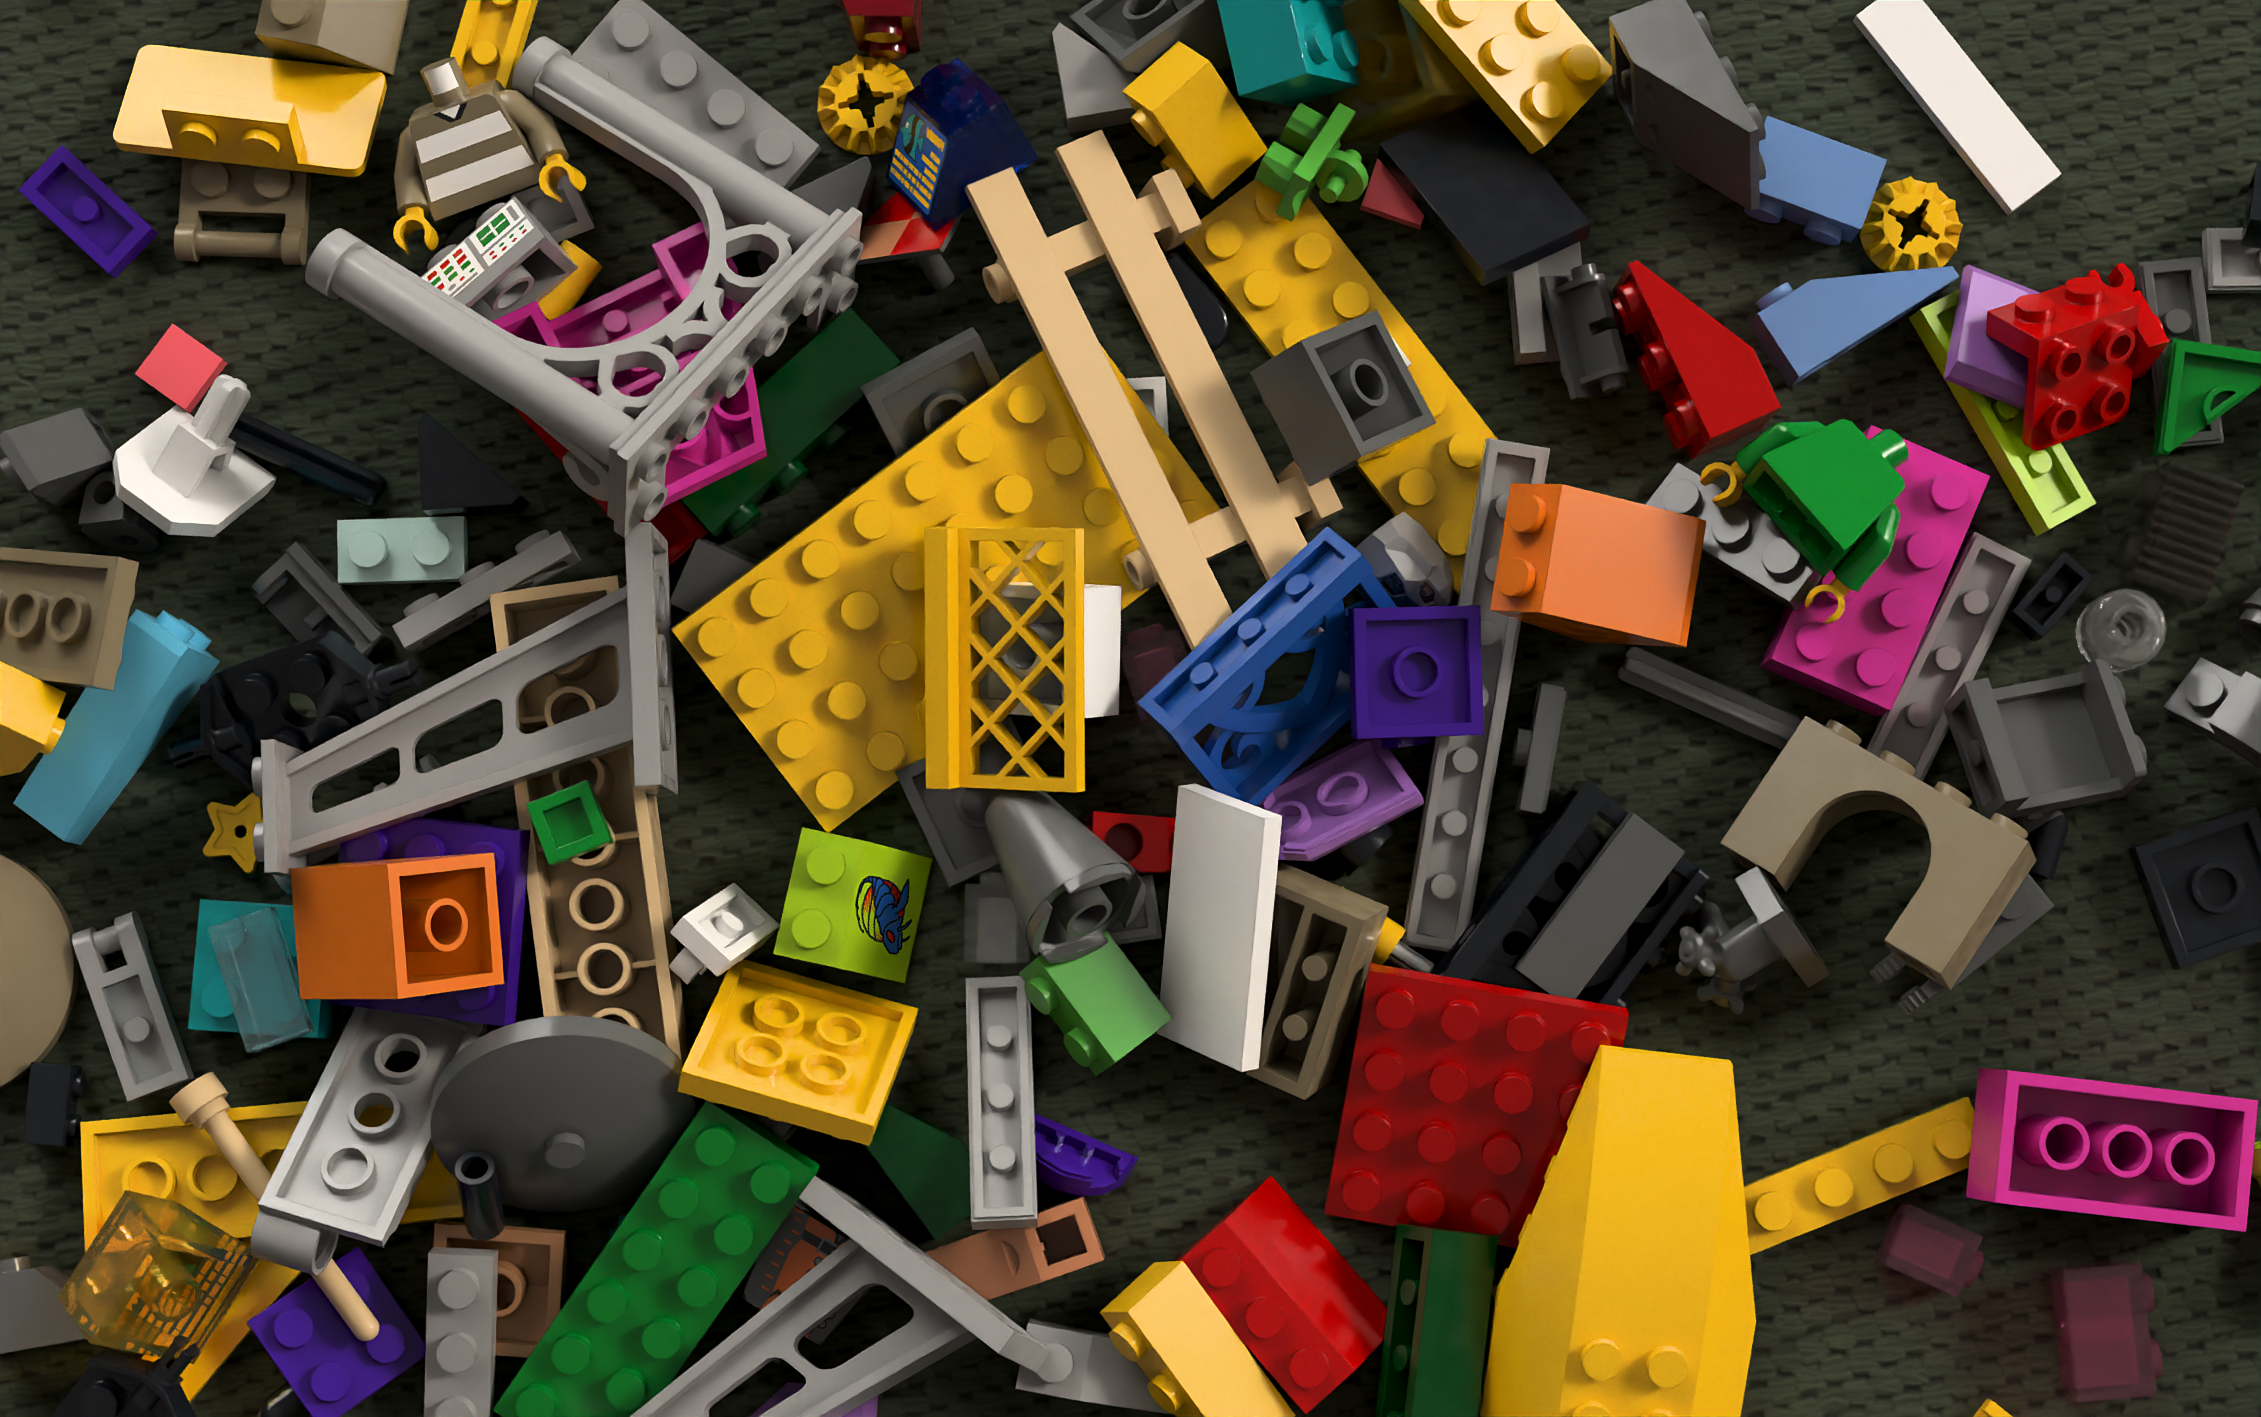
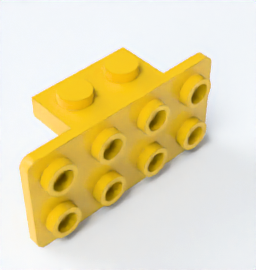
M146 45L137 54L113 131V137L116 146L120 150L128 152L357 177L366 169L387 90L384 74L377 70L160 45Z

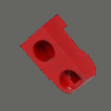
M1097 811L1087 815L1086 827L1134 867L1138 874H1171L1176 818Z

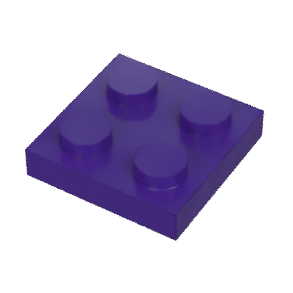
M1480 605L1348 609L1351 739L1484 735Z
M358 1246L335 1261V1263L377 1319L379 1333L374 1339L361 1341L356 1338L313 1277L247 1321V1326L310 1417H342L425 1359L426 1343Z

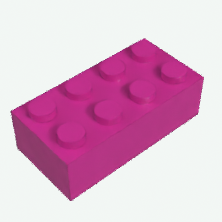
M1871 425L1863 434L1870 440L1883 430ZM1905 439L1903 440L1908 448L1909 456L1907 461L1895 468V470L1904 479L1906 488L1894 502L1899 508L1901 520L1890 556L1858 592L1850 590L1844 597L1845 611L1835 623L1824 624L1828 617L1834 614L1838 608V600L1831 593L1824 592L1817 595L1808 609L1805 607L1806 599L1796 612L1785 606L1760 667L1875 717H1879L1892 710L1990 478L1987 474ZM1833 571L1826 577L1821 578L1816 586L1829 585L1836 577Z
M1979 1068L1966 1198L2009 1205L2246 1232L2258 1100L2011 1070Z

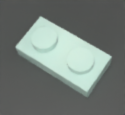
M464 516L337 520L338 583L341 585L459 582V578L468 572L467 518Z

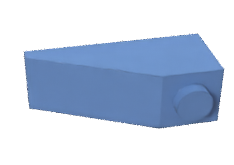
M1953 266L1815 279L1808 281L1794 291L1789 283L1786 282L1756 302L1760 312L1756 314L1748 326L1790 388L1948 289L1959 278V275Z

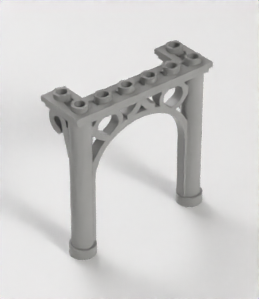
M543 36L533 41L520 57L512 77L513 90H518L537 105L673 187L689 201L700 217L707 235L708 257L699 280L683 302L657 324L643 332L617 342L584 348L545 346L524 340L505 331L342 228L331 231L316 246L306 267L305 280L309 286L330 299L341 297L530 417L569 450L562 458L566 472L573 482L588 495L602 501H608L607 516L614 520V531L625 538L642 519L644 521L653 519L665 503L668 495V488L665 487V473L670 452L684 438L691 440L699 434L708 420L710 410L723 396L731 398L740 390L748 376L750 367L762 355L769 357L776 352L787 334L788 327L800 314L807 316L806 326L817 332L833 314L839 316L852 304L858 292V283L854 281L856 264L863 251V243L859 241L862 212L851 207L846 213L837 208L831 215L826 214L571 59V53L568 49ZM723 213L739 227L726 230ZM751 250L761 251L757 256L759 268L763 273L761 276L753 278L742 277L735 274L726 262L727 258ZM724 295L735 302L745 303L730 321H727L721 313ZM693 349L701 350L679 373V365L675 356L681 352ZM637 367L652 369L663 378L653 391L640 397L624 395L615 389L612 384L615 372ZM598 376L597 395L568 377Z

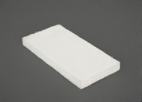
M1198 784L1178 786L1160 1002L1173 1019L1157 1030V1034L1240 1072L1258 1069L1282 816Z

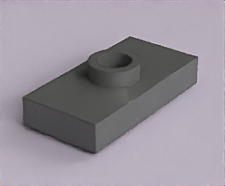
M1542 683L1535 692L1529 730L1522 728L1517 730L1511 766L1522 767L1514 814L1536 818L1546 811L1566 697L1564 687Z

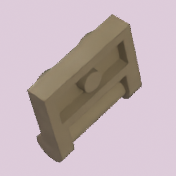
M182 158L179 220L174 232V253L177 261L198 262L201 255L282 258L284 265H305L311 173ZM203 215L285 218V227L282 233L202 231Z

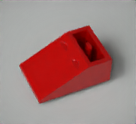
M1636 260L1627 265L1612 290L1616 299L1611 300L1614 313L1613 318L1624 336L1633 333L1643 354L1636 358L1638 371L1645 386L1651 393L1657 390L1661 392L1669 409V413L1663 415V422L1673 445L1678 450L1686 447L1692 460L1761 430L1781 409V405L1755 350Z

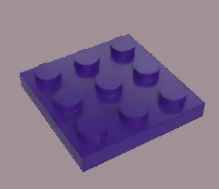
M416 817L340 843L339 863L494 853L504 984L403 999H329L328 1003L497 1026H507L516 1023L530 830Z

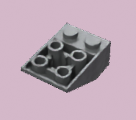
M1652 0L1608 17L1613 94L1638 143L1746 209L1752 211L1760 208L1759 181L1766 178V169L1759 151V141L1766 138L1765 126L1756 105L1753 102L1745 105L1739 95L1738 78L1727 56L1718 58L1712 47L1713 37L1705 15L1700 10L1693 13L1686 0Z

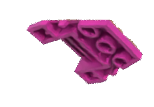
M701 221L652 245L659 269L559 317L547 321L537 301H534L492 321V323L524 340L560 348L595 347L617 342L643 332L676 309L699 280L709 251L703 223ZM732 257L727 258L728 267L735 274L739 275ZM724 295L723 307L721 309L723 317L730 321L743 307V303L730 300ZM693 349L681 352L675 356L679 365V373L701 350ZM752 366L740 390L731 398L723 396L710 410L708 420L699 434L691 440L684 438L670 452L665 473V487L668 488V495L662 508L767 456ZM637 367L615 372L612 384L615 389L624 395L640 397L653 391L663 378L652 369ZM598 376L568 377L597 395Z

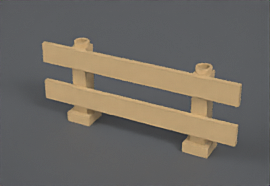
M1101 129L1060 146L1055 150V154L1088 219L1085 222L1047 237L1013 167L969 184L964 190L998 257L995 264L983 268L982 274L985 286L991 298L997 304L1004 301L1010 303L1019 299L1140 545L1136 551L1124 556V566L1128 577L1139 591L1146 588L1150 589L1158 584L1160 585L1191 650H1194L1233 614L1208 561L1248 543L1268 582L1307 545L1296 521H1299L1303 531L1306 532L1327 522L1341 511L1343 506L1329 478L1309 487L1300 467L1295 461L1276 476L1279 481L1277 483L1157 242V239H1159L1165 252L1178 247L1192 237L1202 225V222L1174 167L1152 176L1137 196L1138 199H1136ZM1106 261H1109L1229 504L1228 507L1190 524L1067 279Z

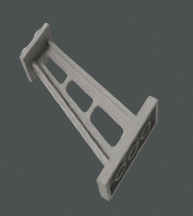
M639 522L625 537L627 585L314 749L304 753L300 749L274 739L261 740V757H254L251 775L255 795L262 796L263 822L255 824L253 843L257 861L264 862V873L291 879L290 868L308 866L309 853L632 745L635 786L651 796L678 795L668 541L651 522ZM607 646L616 647L618 652L619 689L615 698L608 705L531 734H524L520 731L518 726V699L528 684ZM491 701H501L503 735L496 746L426 773H419L416 770L415 747L424 734ZM392 749L399 750L400 776L393 785L318 813L313 811L312 795L319 785Z
M814 1176L799 1198L849 1236L850 1239L630 1417H709V1410L716 1402L769 1362L777 1359L785 1360L805 1377L806 1384L800 1391L758 1417H841L976 1338L982 1340L998 1354L1034 1372H1037L1051 1353V1350L858 1200ZM877 1285L886 1286L913 1308V1318L906 1325L836 1368L819 1369L803 1357L798 1350V1344L802 1337L869 1287Z

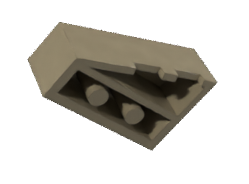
M1278 861L1259 1068L1246 1071V1075L1303 1100L1331 1083L1367 976L1368 965L1372 961L1389 910L1388 906Z

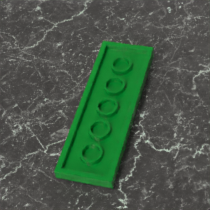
M705 1100L503 1392L493 1411L502 1417H630L671 1383L794 1207L801 1193L817 1174L820 1165L735 1108Z

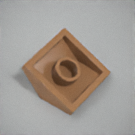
M437 1220L434 1225L433 1247L498 1250L496 1355L528 1358L566 1303L568 1288L567 1231L504 1226L503 1231L497 1237L490 1240H478L469 1235L464 1222Z

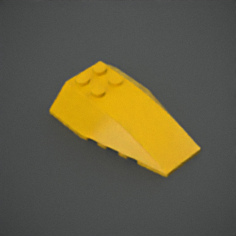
M1600 1045L1567 1121L1568 1130L1557 1155H1553L1545 1173V1184L1532 1215L1528 1214L1518 1237L1520 1243L1510 1267L1505 1268L1496 1290L1482 1383L1483 1402L1479 1415L1481 1417H1740L1754 1338L1756 1315L1733 1064L1730 1060Z

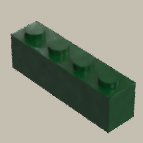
M849 306L757 389L767 456L680 500L718 542L728 533L733 539L740 537L761 517L762 513L757 506L775 490L780 496L786 495L806 477L809 470L804 464L821 448L829 454L848 440L856 429L851 421L869 406L860 386L901 365V361Z
M1397 1223L1375 1417H1478V1412L1483 1402L1481 1382L1485 1347L1490 1337L1489 1312L1492 1285L1498 1270L1496 1256L1498 1236Z

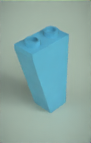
M136 609L127 621L122 645V660L117 670L113 691L85 688L66 718L65 727L56 746L48 756L45 754L42 756L13 804L61 840L81 845L200 689V685L219 664L220 661L205 650L212 640L181 618L178 620L164 610L155 618Z

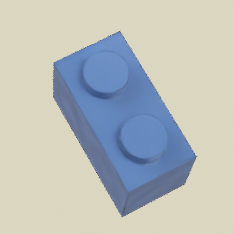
M1767 116L1763 122L1766 138L1759 141V151L1766 169V178L1759 181L1760 208L1752 211L1744 208V212L1757 220L1767 223H1779L1782 217L1804 225L1803 233L1810 239L1823 244L1839 245L1841 240L1851 243L1863 227L1887 159Z

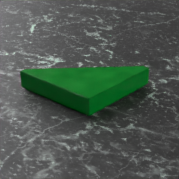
M2174 338L2170 340L2166 346L2152 457H2165L2261 386V352Z

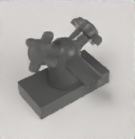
M1757 865L1735 878L1737 885L1752 909V916L1730 929L1719 907L1715 903L1704 900L1694 914L1703 932L1697 933L1694 928L1688 926L1682 927L1680 930V936L1683 940L1679 947L1680 962L1675 968L1677 974L1688 976L1693 969L1700 970L1704 976H1712L1713 978L1710 980L1709 985L1697 989V999L1703 1002L1712 1000L1713 1003L1719 1006L1729 1007L1734 1014L1742 1013L1745 992L1752 991L1757 987L1758 980L1751 975L1781 958L1783 961L1788 960L1808 988L1830 975L1804 928Z

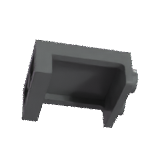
M2106 657L2091 660L2082 671L2000 688L1992 689L1988 678L1967 681L1943 705L1979 814L1989 820L1994 813L2012 819L2123 797L2147 775V753L2144 743L2133 732L2125 709L2126 696L2123 685L2116 676H2113Z

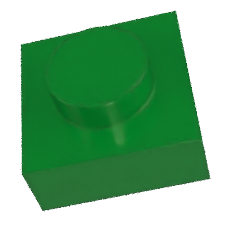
M588 780L526 804L550 866H557L614 843L592 783Z

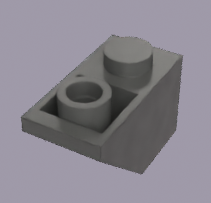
M82 408L12 428L0 434V447L6 457L0 460V466L4 474L20 493L28 490L40 503L48 501L66 511L83 500L86 486L92 478L99 473L113 471L112 462L117 449L98 418Z

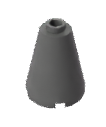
M999 789L992 796L990 805L985 813V823L1025 940L1036 956L1038 953H1041L1046 962L1050 963L1076 960L1097 951L1109 941L1103 933L1118 920L1126 928L1135 919L1145 901L1146 885L1134 867L1045 791Z

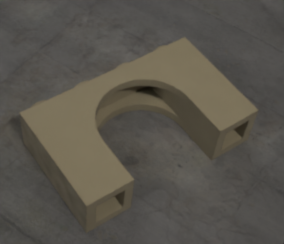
M1805 716L1720 842L1733 861L1747 870L1757 865L1770 884L1786 893L1825 834L1843 819L1869 810L1893 811L1913 819L1929 834L1931 842L1930 865L1921 886L1884 941L1896 959L1951 990L2037 861L2029 842L2025 840L2028 832L2016 822L2001 814L1994 813L1989 820L1970 809L1972 801L1949 784L1938 781L1933 788L1913 777L1916 769L1894 753L1883 750L1878 757L1860 747L1861 738L1839 722L1830 719L1823 726Z

